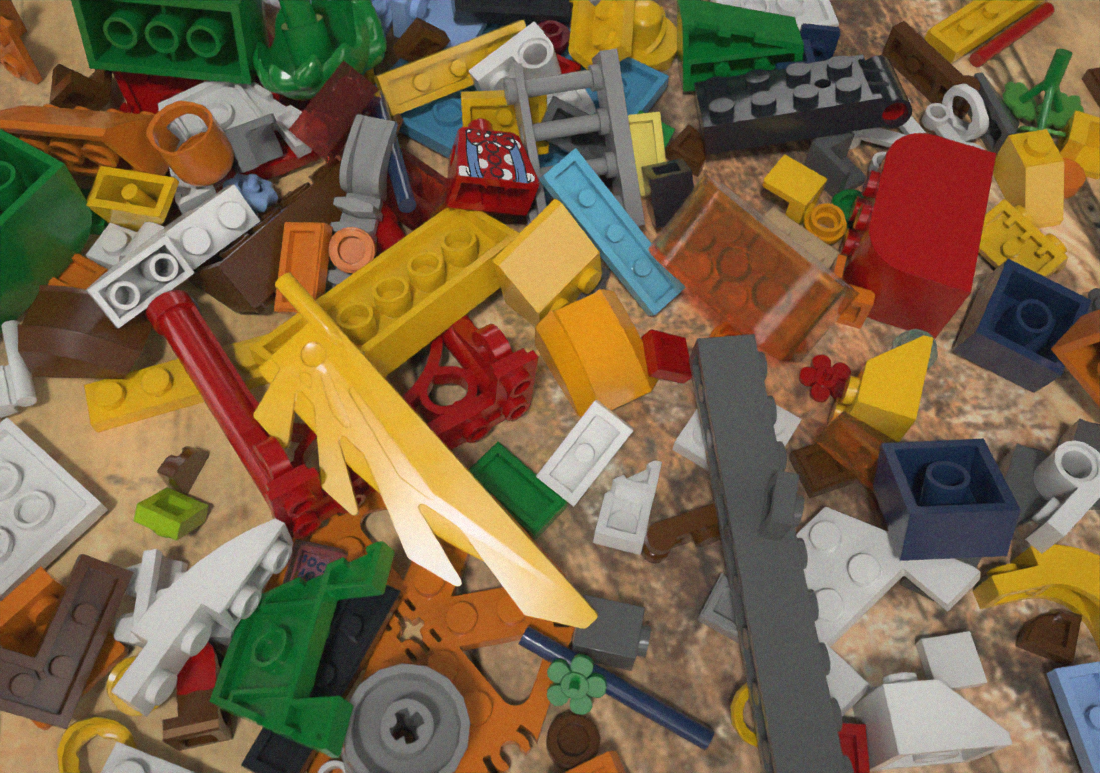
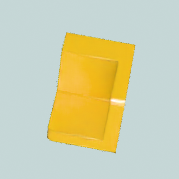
M1075 110L1062 132H1066V137L1058 138L1056 147L1062 157L1077 162L1083 168L1086 177L1098 180L1100 179V117Z
M784 154L765 176L762 186L789 202L785 215L801 226L806 214L818 205L828 179Z

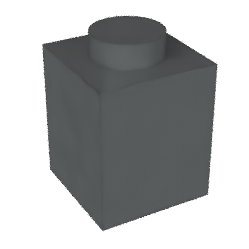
M583 594L585 600L598 613V617L586 629L576 628L572 651L589 656L596 664L631 671L636 656L645 658L648 650L651 626L642 625L645 608Z

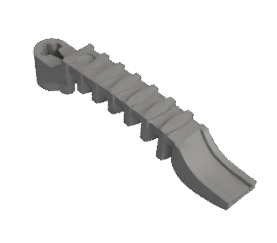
M356 115L346 142L339 174L341 189L347 194L346 197H335L333 205L342 212L340 222H331L330 226L333 227L332 232L334 234L346 227L361 228L372 236L375 244L377 243L375 234L378 223L383 218L381 209L383 201H386L388 165L398 126L395 121ZM331 259L328 265L325 293L353 274L339 270L332 263Z

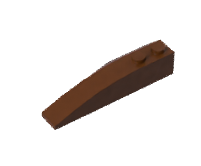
M399 113L391 116L392 121L398 124L396 136L403 123V118ZM344 149L338 153L341 159L343 157ZM335 158L318 168L308 176L313 182L312 185L306 182L277 200L281 209L276 207L262 217L258 215L259 223L193 270L195 273L187 279L236 313L255 310L258 313L275 301L276 296L275 282L278 280L284 223L318 222L331 225V222H340L342 212L333 205L335 197H346L347 194L340 186L341 161Z

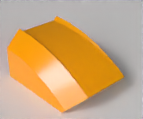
M599 288L595 293L558 310H551L535 326V346L579 417L585 414L596 399L610 410H614L651 392L659 380L658 378L648 376L643 342L614 291Z

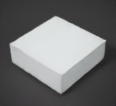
M970 631L925 638L915 643L927 680L939 679L954 691L979 687L987 683Z

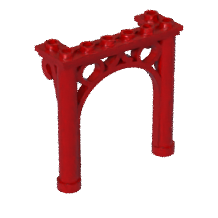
M384 201L381 209L383 218L382 221H379L375 234L377 237L376 257L406 236L397 224V216ZM172 290L157 296L147 307L146 316L154 330L166 338L268 504L272 518L285 523L291 538L300 539L313 533L318 529L322 521L339 512L342 514L349 513L322 489L320 472H317L314 467L309 469L306 466L308 458L318 446L317 435L306 424L293 423L291 442L299 443L294 451L293 461L290 462L278 440L273 435H270L254 418V412L260 403L257 402L245 385L189 294L182 290ZM466 314L430 342V354L422 374L402 396L415 411L416 407L420 405L421 413L430 420L426 424L452 450L465 442L474 443L479 441L495 425L504 420L514 421L527 412L531 406L539 356L534 350L527 353L524 348L513 353L505 335L496 325L490 323L478 329ZM443 344L462 368L458 366H441ZM457 384L465 389L467 393L464 398L448 406L436 405L428 397L433 385ZM347 465L359 507L366 497L375 493L376 490Z

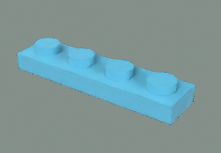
M576 148L539 178V181L551 196L565 206L598 249L600 257L648 316H655L686 288Z

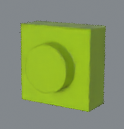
M166 487L137 504L134 522L152 529L155 534L161 537L172 538L177 541L205 523L209 505Z

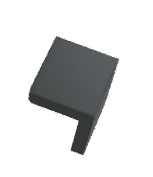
M273 113L224 130L234 151L232 167L235 173L247 172L259 167L260 164L283 155L271 123L276 122Z
M853 132L821 136L813 140L804 166L828 179L824 190L832 198L836 193L838 194L845 189H856L863 185L866 179V175L847 157L855 136Z

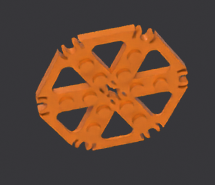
M376 491L366 497L365 501L359 506V514L357 516L350 513H345L342 516H339L338 513L329 518L326 526L318 528L308 535L309 542L303 538H292L294 544L287 565L280 573L272 574L263 593L293 580L303 546L345 554V559L349 562L366 555V546L373 543L362 531L361 524L368 514L387 510L381 494ZM491 493V496L501 505V507L510 515V517L520 526V528L529 536V538L538 546V548L566 577V575L560 570V568L550 559V557L541 549V547L531 538V536L522 528V526L512 517V515ZM435 535L458 575L462 578L470 554ZM411 561L404 580L391 566L387 585L400 590L402 599L387 624L391 630L387 631L384 629L362 669L366 671L361 683L378 670L402 663L427 666L447 677L463 696L470 719L468 747L454 773H490L484 764V760L491 758L493 767L499 773H508L509 767L500 756L504 746L509 744L516 745L525 756L531 751L528 740L523 734L518 732L519 729H524L533 737L536 745L538 743L551 704L547 698L548 687L554 683L547 676V670L551 663L542 659L527 701L520 705H510L500 697L463 651L518 641L522 638L528 626L569 648L576 627H556L554 624L560 626L565 624L526 616L504 587L455 596L458 586L451 584L414 561ZM409 600L414 606L415 610L413 612L405 603ZM396 613L412 626L420 622L424 624L420 629L423 645L428 649V652H425L418 643L415 644L410 639L405 640L403 643L399 641L403 636V632L400 627V621L395 616ZM436 633L441 641L437 642L432 634ZM410 653L416 662L413 663L407 655ZM401 731L394 734L393 738L396 741L399 739ZM317 751L307 770L309 773H318L320 767L328 761L338 760L343 762L342 756L340 755V758H331ZM337 768L331 773H343V771Z

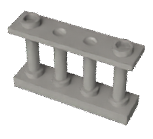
M617 48L599 51L592 58L593 65H589L588 70L527 80L524 78L522 63L514 64L508 72L509 78L503 79L505 99L507 105H514L519 137L538 179L553 166L540 168L536 141L598 132L599 135H604L607 152L602 153L601 158L586 160L598 176L605 175L607 179L611 178L613 196L637 226L645 225ZM591 88L592 92L597 91L600 109H596L595 114L532 124L529 97ZM540 181L539 188L531 204L532 209L528 211L526 216L527 225L547 207L543 184Z

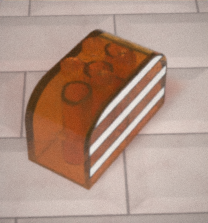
M705 174L648 247L651 255L666 270L742 335L755 334L757 347L782 362L801 363L860 294L729 187Z

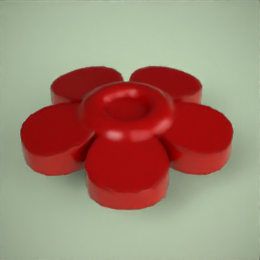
M820 354L813 357L811 367L801 369L799 381L804 386H812L809 393L810 397L817 402L823 403L828 400L830 395L834 399L842 397L846 384L845 381L851 375V370L843 362H838L831 367L830 358Z

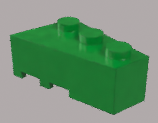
M677 0V65L683 92L695 91V82L705 81L710 77L742 75L756 69L772 70L780 62H801L803 60L804 44L795 17L703 0Z

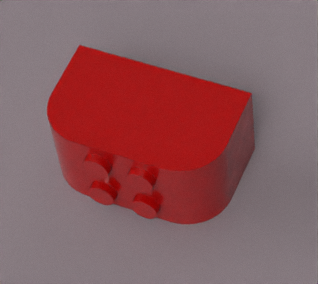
M914 133L896 140L890 146L878 170H870L862 190L864 197H856L848 217V221L854 222L853 230H847L840 248V254L847 256L842 281L868 289L876 294L873 307L867 316L868 318L935 339L961 307L972 290L997 153L933 134Z

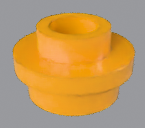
M824 203L817 205L806 214L803 228L830 245L842 239L847 228V222L843 211L839 207ZM820 225H826V226H828L829 228H824V227H822V226H820Z

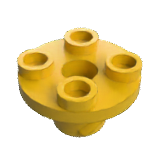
M636 0L634 6L632 53L629 57L655 70L666 71L672 66L673 60L677 55V28L666 18L663 7L652 0Z

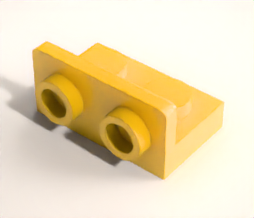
M573 0L568 49L572 59L588 70V66L593 65L592 58L599 51L617 48L619 62L629 57L632 53L635 0H601L596 6L589 0Z
M1004 198L985 214L979 253L994 268L997 269L1005 260L1010 259L1048 278L1054 272L1056 274L1060 273L1065 268L1068 256L1065 254L1067 252L1065 245L1055 235L1048 233L1045 236L1033 225L1035 223L1033 216L1021 205L1017 204L1013 207Z

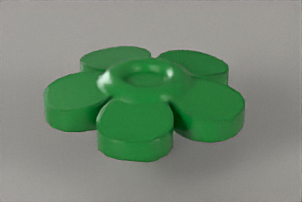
M583 654L575 655L572 658L571 666L563 659H556L552 661L547 670V676L554 682L548 687L547 698L554 706H562L570 698L572 712L578 715L587 714L593 706L592 697L600 698L605 695L607 689L606 678L599 673H592L594 662L589 656Z

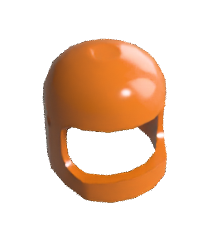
M176 101L161 109L149 122L146 136L150 143L184 183L196 187L210 186L222 180L231 170L234 162V151L231 143L213 114L205 106L194 102ZM182 115H197L208 127L206 132L194 135L182 143L175 152H169L160 147L161 133L167 125Z

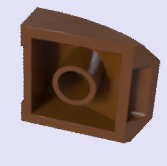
M39 285V293L22 324H17L18 352L33 377L124 379L140 356L153 326L146 316L147 308L120 328H116L85 288Z

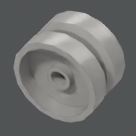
M402 663L378 670L357 687L349 701L354 707L341 751L345 773L455 772L468 747L470 719L463 696L447 677L427 666ZM398 731H407L412 735L413 743L406 744L404 736L396 741L393 736Z

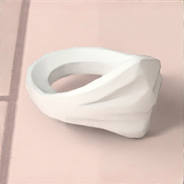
M967 84L952 86L945 93L942 104L950 111V117L947 122L965 142L973 141L985 134L989 127V117L983 99L976 89ZM955 96H961L969 102L972 109L971 123L954 115L952 103Z

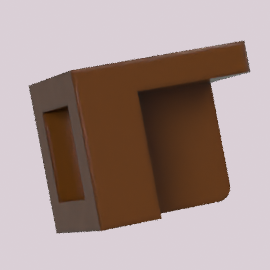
M58 64L53 69L49 103L59 108L74 109L76 106H81L89 110L100 111L110 102L112 71L97 69L88 78L73 69L71 70L62 64Z

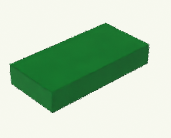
M499 442L493 445L468 469L490 494H493L534 541L567 509L568 502L539 480L532 470Z

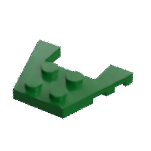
M384 541L375 542L366 546L367 554L349 562L342 557L327 564L324 574L307 582L298 577L262 593L255 611L247 619H241L235 627L209 702L228 713L331 758H340L354 705L341 696L309 698L310 692L315 684L316 672L326 639L330 633V625L338 600L384 595L395 551Z

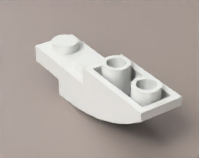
M235 184L228 185L194 210H188L153 235L98 278L86 291L115 327L120 328L146 309L157 296L171 291L193 275L195 268L251 229L260 220Z
M275 518L244 532L211 552L178 578L149 607L130 630L144 644V648L111 692L129 707L146 717L155 705H161L166 701L176 686L177 674L189 657L197 655L207 644L211 635V626L214 622L233 631L241 619H247L255 611L261 599V590L272 574L280 573L287 565L294 543L285 523Z

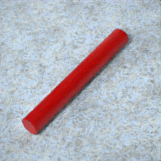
M1045 2L972 53L969 58L970 63L974 67L982 66L1052 16L1055 11L1054 6L1049 2Z

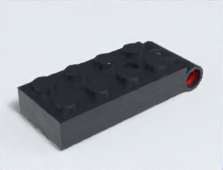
M863 54L849 57L840 55L826 61L808 64L802 62L793 63L780 70L756 69L742 75L730 77L714 76L705 81L694 83L696 111L706 155L877 127L892 129L904 125L912 115V106L891 61L881 55L870 57L866 61Z

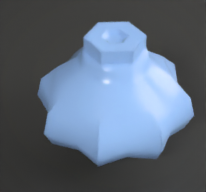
M237 173L234 178L226 180L223 184V189L228 185L235 184L256 216H258V213L265 212L268 207L276 204L278 200L273 183L262 179L257 174L243 175Z

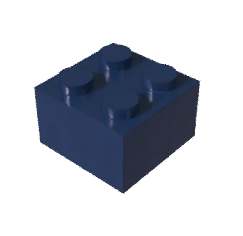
M1007 259L983 280L952 351L1035 393L1062 376L1065 366L1051 348L1082 315L1087 314L1092 300Z
M984 438L881 443L873 490L900 561L1007 556L1021 509Z

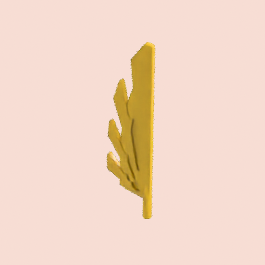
M290 272L283 274L275 282V287L308 323L258 368L259 373L270 384L253 415L259 424L278 440L282 448L288 449L290 447L296 413L317 435L322 489L351 515L357 516L359 514V507L348 471V465L365 482L381 494L407 557L455 586L462 584L460 576L435 535L458 549L485 562L526 616L582 629L590 626L598 617L595 609L341 330Z

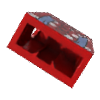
M483 118L475 119L467 127L459 128L448 161L446 208L527 216L540 183L520 137L515 133L493 130L491 122Z

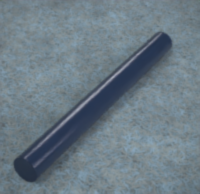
M378 90L371 92L368 99L373 118L392 121L384 93ZM395 135L388 172L399 210L409 213L416 208V201L398 139Z
M530 626L526 628L518 645L550 663L556 659H563L571 666L572 658L577 655L576 652ZM594 663L592 673H599L606 678V695L704 751L708 748L714 736L713 730Z

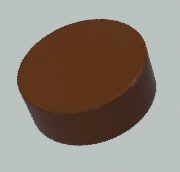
M566 713L559 716L550 725L547 732L546 748L550 759L559 768L569 771L597 756L600 747V735L594 722L587 716Z

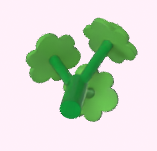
M1056 49L1044 80L1030 90L1021 82L1014 84L1012 81H1009L1005 84L1006 91L1003 93V100L1012 114L1019 119L1024 117L1027 121L1031 122L1036 119L1037 127L1020 126L1017 129V133L1047 129L1051 138H1065L1066 132L1046 127L1064 128L1075 110L1084 113V108L1080 105L1081 99L1079 96L1072 95L1068 97L1067 94L1060 92V83L1073 55L1071 51ZM1045 91L1043 103L1037 106L1033 97Z

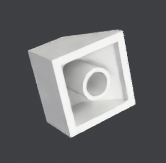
M913 672L897 673L883 677V684L881 686L870 688L867 692L868 695L852 706L856 724H866L870 771L971 762L1012 745L1010 733L942 681L939 679L918 681L916 673Z

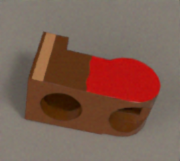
M209 641L197 655L189 657L177 674L178 717L162 720L163 742L178 751L233 739L231 713L209 702L225 658Z

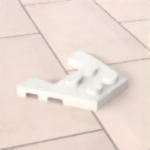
M207 80L158 103L159 111L176 101H188L203 105L213 114L223 131L273 113L276 122L271 123L273 130L279 132L298 158L331 142L330 133L326 126L319 122L316 124L311 123L304 118L302 111L292 105L284 106L273 99L270 91L254 81L250 85ZM194 114L182 115L167 125V128L180 139L176 151L190 137L208 130L204 121ZM170 168L171 177H175L179 181L174 196L182 215L188 210H194L216 194L213 185L202 187L184 183Z
M825 506L796 535L797 538H802L806 545L808 563L804 573L807 588L814 590L819 607L818 620L815 621L819 642H823L826 645L830 657V673L826 675L830 697H834L838 701L842 716L870 690L869 683L830 647L903 576L907 577L948 612L980 580L981 572L974 566L954 558L900 561L889 532Z

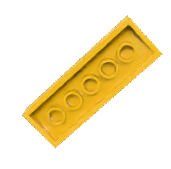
M445 208L374 258L373 261H370L319 297L316 302L379 372L386 377L501 288L492 260L519 232L482 211ZM298 312L249 347L254 361L261 366L308 322Z

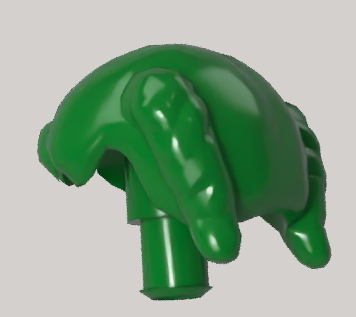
M279 0L281 9L276 15L273 43L268 48L262 42H257L252 56L253 65L259 80L268 91L297 101H325L355 87L362 80L366 71L381 64L386 53L387 41L380 18L371 0Z

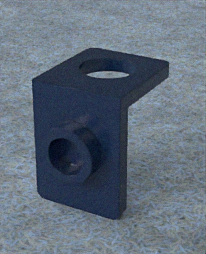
M807 23L801 25L802 39L810 40L816 62L826 61L833 57L841 34L839 27Z

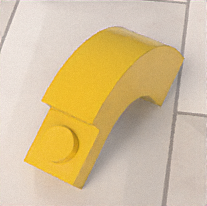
M1054 544L1041 554L1036 548L1030 546L1012 560L1010 564L998 566L986 572L988 579L973 590L980 610L1027 599H1046L1059 603L1073 613L1082 615V621L1092 634L1100 652V555L1072 546Z

